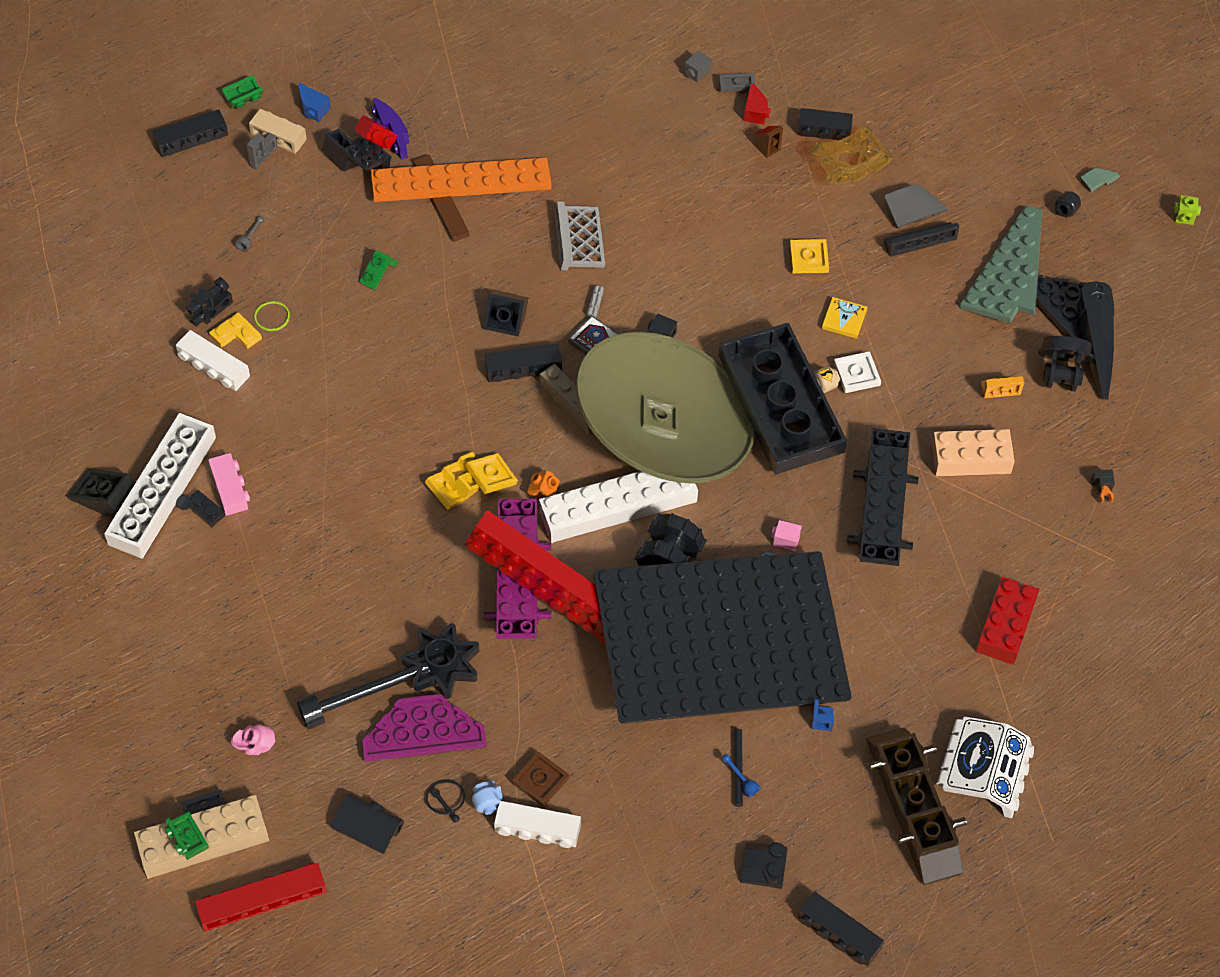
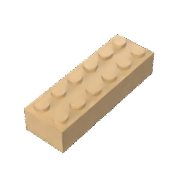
M256 795L192 814L191 816L208 843L209 848L186 860L183 854L179 856L174 847L175 839L173 837L170 839L164 829L167 826L166 823L134 832L144 871L148 879L269 841Z

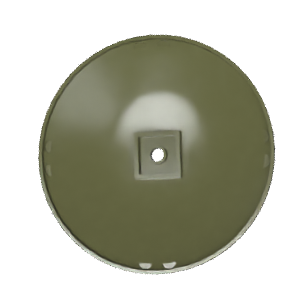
M622 333L596 344L584 357L579 367L576 378V395L586 423L601 443L630 466L651 476L668 481L705 483L729 475L744 462L750 453L755 432L724 367L698 348L681 340L656 333Z

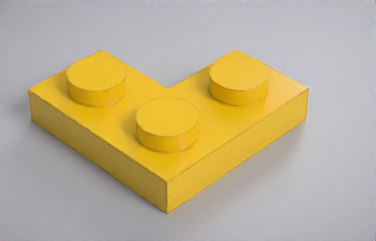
M239 312L209 332L210 337L221 348L235 338L247 349L262 339L261 334Z

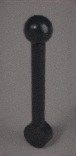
M433 789L432 796L437 798L447 811H451L450 807L440 796V791ZM450 814L454 823L460 820L458 815Z

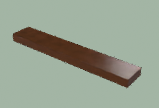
M430 154L413 160L415 166L435 165ZM452 197L431 198L452 241L469 237L470 233Z

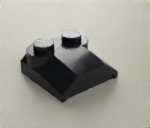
M779 842L771 844L746 843L740 883L782 889L787 847Z

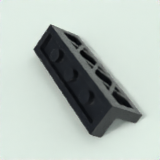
M947 222L884 239V245L889 256L892 257L957 240L960 226L958 222L954 224Z

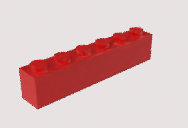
M307 863L302 868L285 870L282 874L274 877L266 876L261 881L255 883L248 882L233 890L225 889L220 894L203 896L195 902L204 932L325 894L327 891L319 863Z

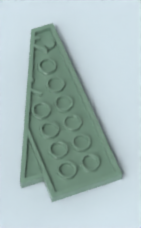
M1025 205L961 302V309L1007 323L1012 322L1018 311L1035 315L1042 209Z

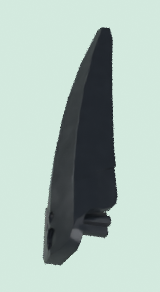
M1095 281L1084 284L1081 289L1078 302V316L1083 340L1092 343L1091 354L1094 355V361L1089 362L1099 396L1101 400H1108L1114 353V302L1111 287L1105 282Z

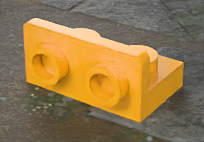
M1023 376L991 378L981 382L984 398L1021 395L1024 385Z

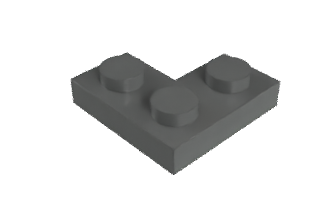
M257 133L248 141L249 161L253 169L257 170L277 148L275 135L269 133L266 138H263L262 135Z

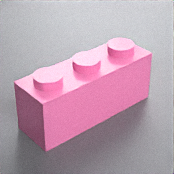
M231 453L208 459L226 516L247 510V502L250 501L247 490L243 491L242 486H245L242 474L238 475L237 473L240 470L237 459L233 460Z

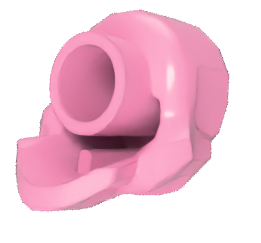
M259 724L255 726L249 725L244 730H238L231 739L233 747L244 750L248 755H259L261 752H267L275 743L274 731L270 727Z

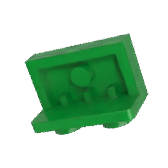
M251 75L222 88L221 91L230 108L236 107V109H239L250 100L252 102L259 100L264 90L262 87H259L254 76Z
M190 812L172 821L169 817L165 819L167 826L164 829L170 839L172 837L175 839L174 847L179 856L183 854L186 860L209 848Z

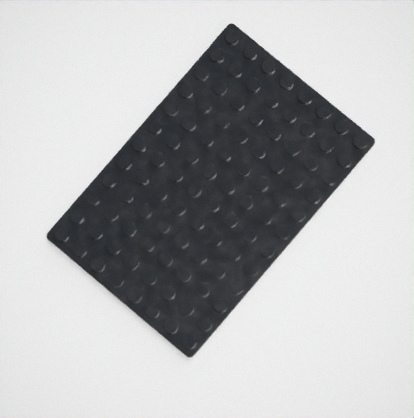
M819 551L595 570L593 574L618 721L621 724L814 705L815 699L819 700V704L846 702L852 698L823 556Z

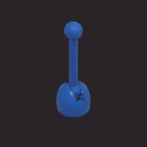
M728 754L723 755L722 760L727 762L744 782L743 791L747 797L750 798L761 789V786L754 780H747L732 763Z

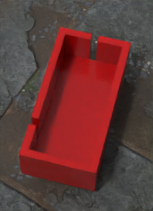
M1002 576L976 652L1014 665L1040 589L1024 583L1022 586H1019L1018 581Z

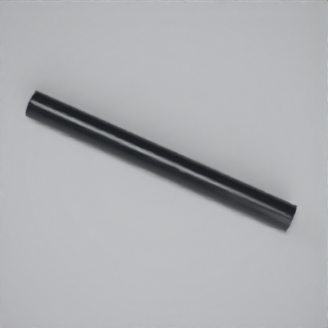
M735 729L734 765L743 775L742 730ZM735 773V806L742 807L743 781Z

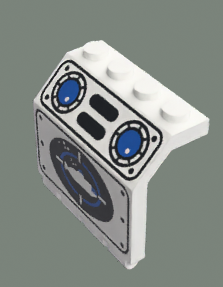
M963 717V720L956 719L952 730L954 735L950 737L947 747L948 752L945 753L941 767L943 770L940 771L936 784L943 787L944 791L989 799L1002 807L1004 817L1013 818L1014 811H1017L1019 808V793H1023L1024 775L1027 776L1029 772L1028 761L1034 754V746L1031 744L1030 737L1005 723Z

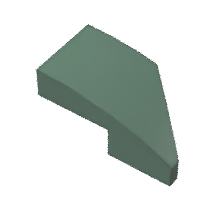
M1095 168L1081 176V179L1088 189L1093 192L1105 183L1108 186L1118 179L1120 175L1113 171Z

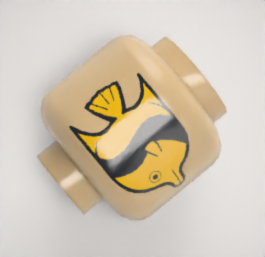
M827 366L814 371L823 393L837 388L840 377L836 369Z

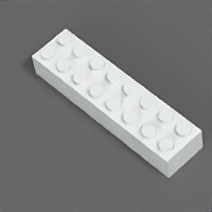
M181 413L178 414L104 533L109 546L143 559L176 505L177 499L182 495L216 439L212 425Z
M640 471L539 499V511L549 539L553 543L697 502L698 489L695 483L668 481Z

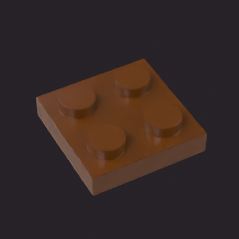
M538 751L512 779V784L544 807L567 782L570 775Z

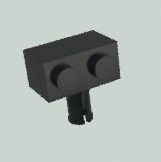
M336 129L325 134L322 150L345 172L358 165L343 154V149L362 139L358 137L351 141L340 129Z

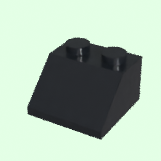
M496 290L491 291L488 295L483 329L519 336L526 316L529 297Z

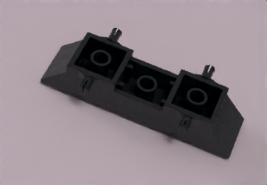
M872 428L868 466L865 471L854 469L853 477L864 478L866 483L862 530L859 536L847 535V543L858 544L860 550L859 562L899 566L901 549L913 550V542L902 541L901 538L906 483L918 485L919 477L907 476L911 432Z

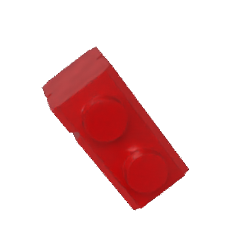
M364 115L355 127V131L362 137L387 150L392 147L397 139V134L388 127Z

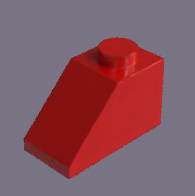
M755 84L750 86L744 122L765 125L766 118L770 117L771 108H768L769 100Z

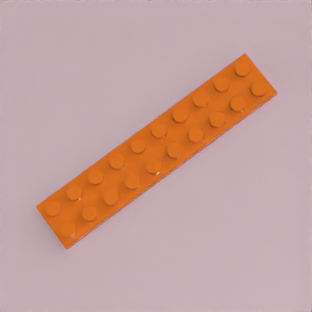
M547 158L371 169L374 202L551 190L552 186Z

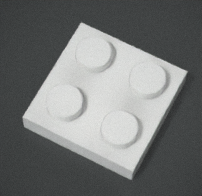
M870 352L834 359V365L845 393L881 385V380Z

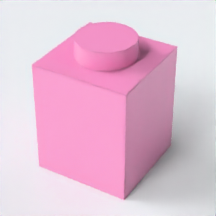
M779 520L778 526L773 527L771 538H774L773 546L796 552L802 526Z

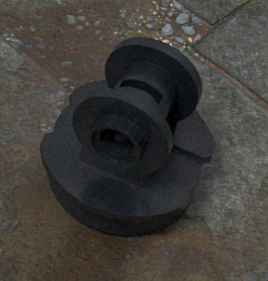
M1048 336L1043 339V346L1038 349V354L1050 359V364H1045L1043 381H1047V388H1052L1053 382H1064V384L1071 385L1072 392H1076L1077 385L1081 386L1084 373V369L1080 368V363L1094 361V355L1091 354V342L1067 336ZM1056 360L1072 362L1074 367L1056 364Z

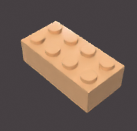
M1010 429L934 432L931 445L936 476L1011 474L1015 461Z

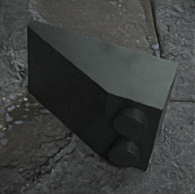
M87 469L70 491L67 498L105 516L115 517L134 487L135 482L128 473Z

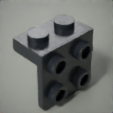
M362 139L343 149V154L366 171L372 168L386 169L390 167L392 156L367 139Z

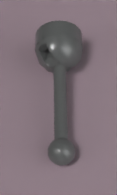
M262 216L257 217V222L247 236H241L235 242V246L240 251L246 252L250 248L251 241L249 238L258 225L263 223L264 218Z

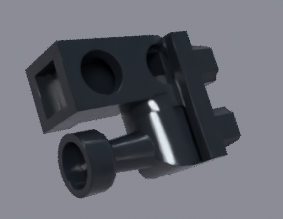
M222 277L217 278L214 281L215 286L209 290L199 289L197 295L195 293L190 295L191 302L185 308L190 314L188 319L194 326L197 327L202 322L208 325L211 319L215 318L233 303L232 295L227 290L229 285Z

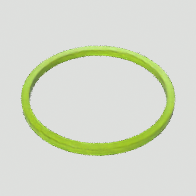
M270 301L263 303L257 308L254 318L256 324L261 329L276 331L286 326L290 319V313L284 304ZM278 304L287 310L288 318L282 326L269 329L262 327L257 322L256 316L258 311L265 305Z

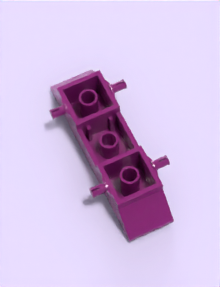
M498 499V517L543 549L551 550V542L539 543L537 499ZM497 568L496 612L484 611V620L496 619V639H537L539 619H551V611H539L538 599L534 593L520 586L515 580L504 575Z

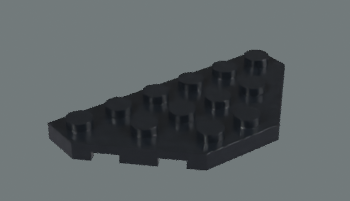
M1038 275L1036 304L1067 337L1083 339L1078 316V302L1081 289L1086 283L1080 282L1078 284L1069 282L1067 279L1056 277L1048 279L1043 278V275Z

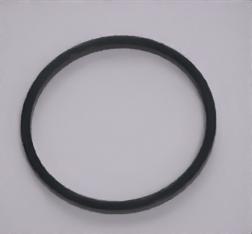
M452 780L438 781L426 793L428 807L438 814L454 813L462 807L465 801L463 787ZM441 783H453L462 790L463 800L454 810L447 812L437 811L428 802V795L431 789Z

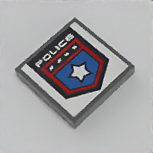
M591 315L568 338V342L587 355L596 344L619 333Z

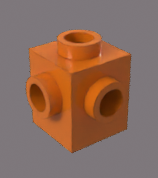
M548 470L534 473L527 493L539 502V499L550 497L557 493L560 480Z

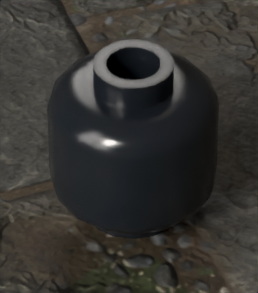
M1072 191L1062 193L1055 201V210L1065 218L1073 216L1081 207L1080 197Z

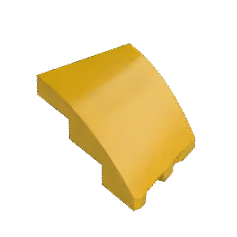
M473 452L461 456L457 462L444 467L440 473L428 477L425 481V484L447 510L461 504L480 489L465 467L467 462L474 460L475 455Z

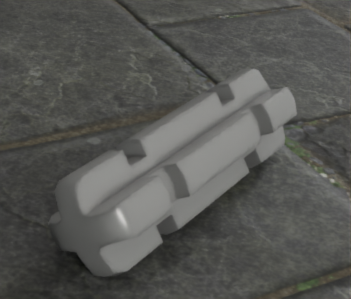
M596 285L593 289L587 310L588 317L591 315L595 318L597 317V311L599 310L601 297L604 292L602 286Z

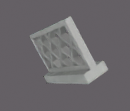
M557 202L554 214L561 270H568L569 267L604 268L605 257L598 207L565 206L564 202ZM568 212H574L578 216L573 219L568 215ZM594 213L595 217L590 219L585 214ZM582 218L587 224L582 226L577 221ZM574 225L579 231L574 233L569 228ZM590 225L596 229L594 234L587 230ZM582 232L589 237L586 241L579 237ZM574 239L581 244L577 248L571 244ZM593 240L598 246L593 248L588 243ZM586 247L591 252L585 255L580 250ZM578 254L583 259L581 261H573V256ZM595 254L600 258V261H593L590 257Z

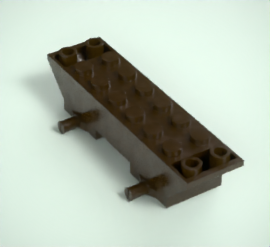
M906 728L866 738L874 761L868 762V767L870 771L878 769L903 832V835L897 836L898 843L907 842L923 885L963 874L956 828L966 826L967 822L965 817L952 820L945 806H942L929 775L926 755L937 752L935 744L923 747L918 742L916 734H911Z

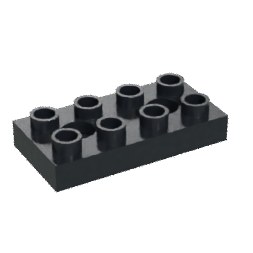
M789 322L719 344L718 356L775 475L845 453L847 439ZM766 363L768 367L778 370L766 373L759 370L757 366ZM795 422L797 426L807 428V430L796 433L787 429L786 425Z

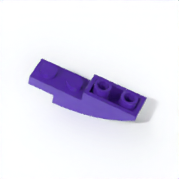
M373 98L374 106H371L373 116H377L376 122L388 127L397 134V139L393 143L395 154L398 153L401 160L408 158L406 144L409 143V135L405 124L390 106L378 98Z

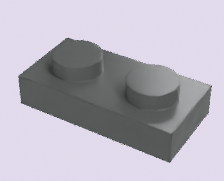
M754 73L719 74L720 92L749 91L751 84H755Z

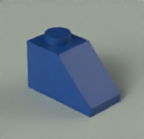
M300 83L298 88L304 115L309 119L320 122L331 108L329 97Z

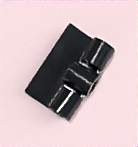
M349 793L341 803L330 826L332 829L385 854L392 837H396L400 833L404 820L387 812L377 802H367Z

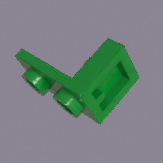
M376 250L360 283L376 290L389 265L396 267L399 261Z

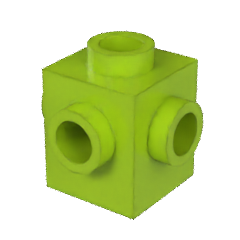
M1180 196L1179 202H1175L1174 205L1176 223L1194 224L1196 216H1199L1201 212V206L1198 205L1199 198Z

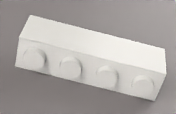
M191 330L176 344L178 356L181 360H187L197 370H203L210 378L219 380L226 388L237 391L250 377L248 365Z
M500 801L494 826L495 832L503 836L515 835L523 840L535 839L544 844L556 843L561 847L570 848L577 845L581 827V816Z

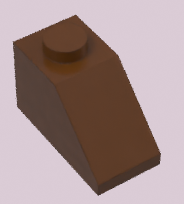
M767 126L755 133L754 146L766 158L781 150L783 127Z

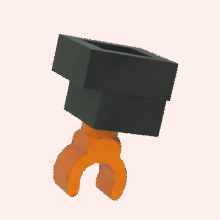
M1113 469L1094 471L1091 483L1092 486H1097L1098 492H1101L1100 502L1103 503L1104 496L1109 497L1110 502H1112L1114 494L1111 491L1115 484Z

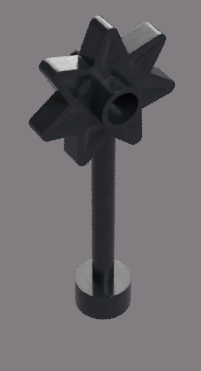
M450 623L438 637L420 628L417 630L420 648L406 652L401 656L402 664L407 668L319 702L314 693L296 699L307 730L325 723L323 713L413 678V688L416 692L436 685L444 698L450 699L456 681H477V671L469 661L479 653V643L477 641H458L456 625Z

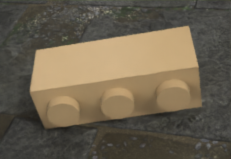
M259 109L249 122L251 135L255 136L259 133L263 138H266L269 133H272L276 136L278 147L294 154L298 152L307 140L305 128L299 124L296 125L289 122L285 118L273 115L269 111Z

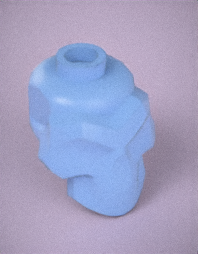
M491 780L477 784L473 788L472 802L476 811L486 815L494 813L497 810L496 807L499 806V802L502 801L501 787L495 785V782Z

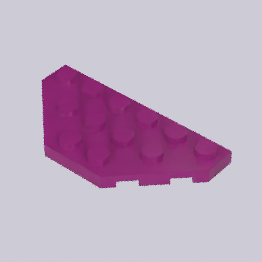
M440 694L399 699L394 704L392 710L385 714L375 725L376 728L362 740L365 762L486 747L484 725L474 721L463 710L447 702Z

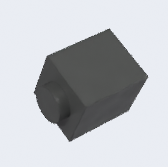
M699 50L685 62L684 74L696 82L711 71V59Z

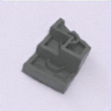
M919 184L884 195L898 229L913 222L917 223L930 216L934 217L948 210L944 204Z

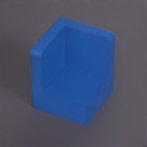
M815 699L812 729L832 731L834 723L833 708L818 706L819 700Z

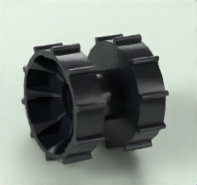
M658 513L647 530L652 541H644L642 547H639L634 560L637 561L638 566L690 562L689 557L696 558L698 552L702 551L707 539L704 538L702 529L698 528L690 519L674 515V513Z

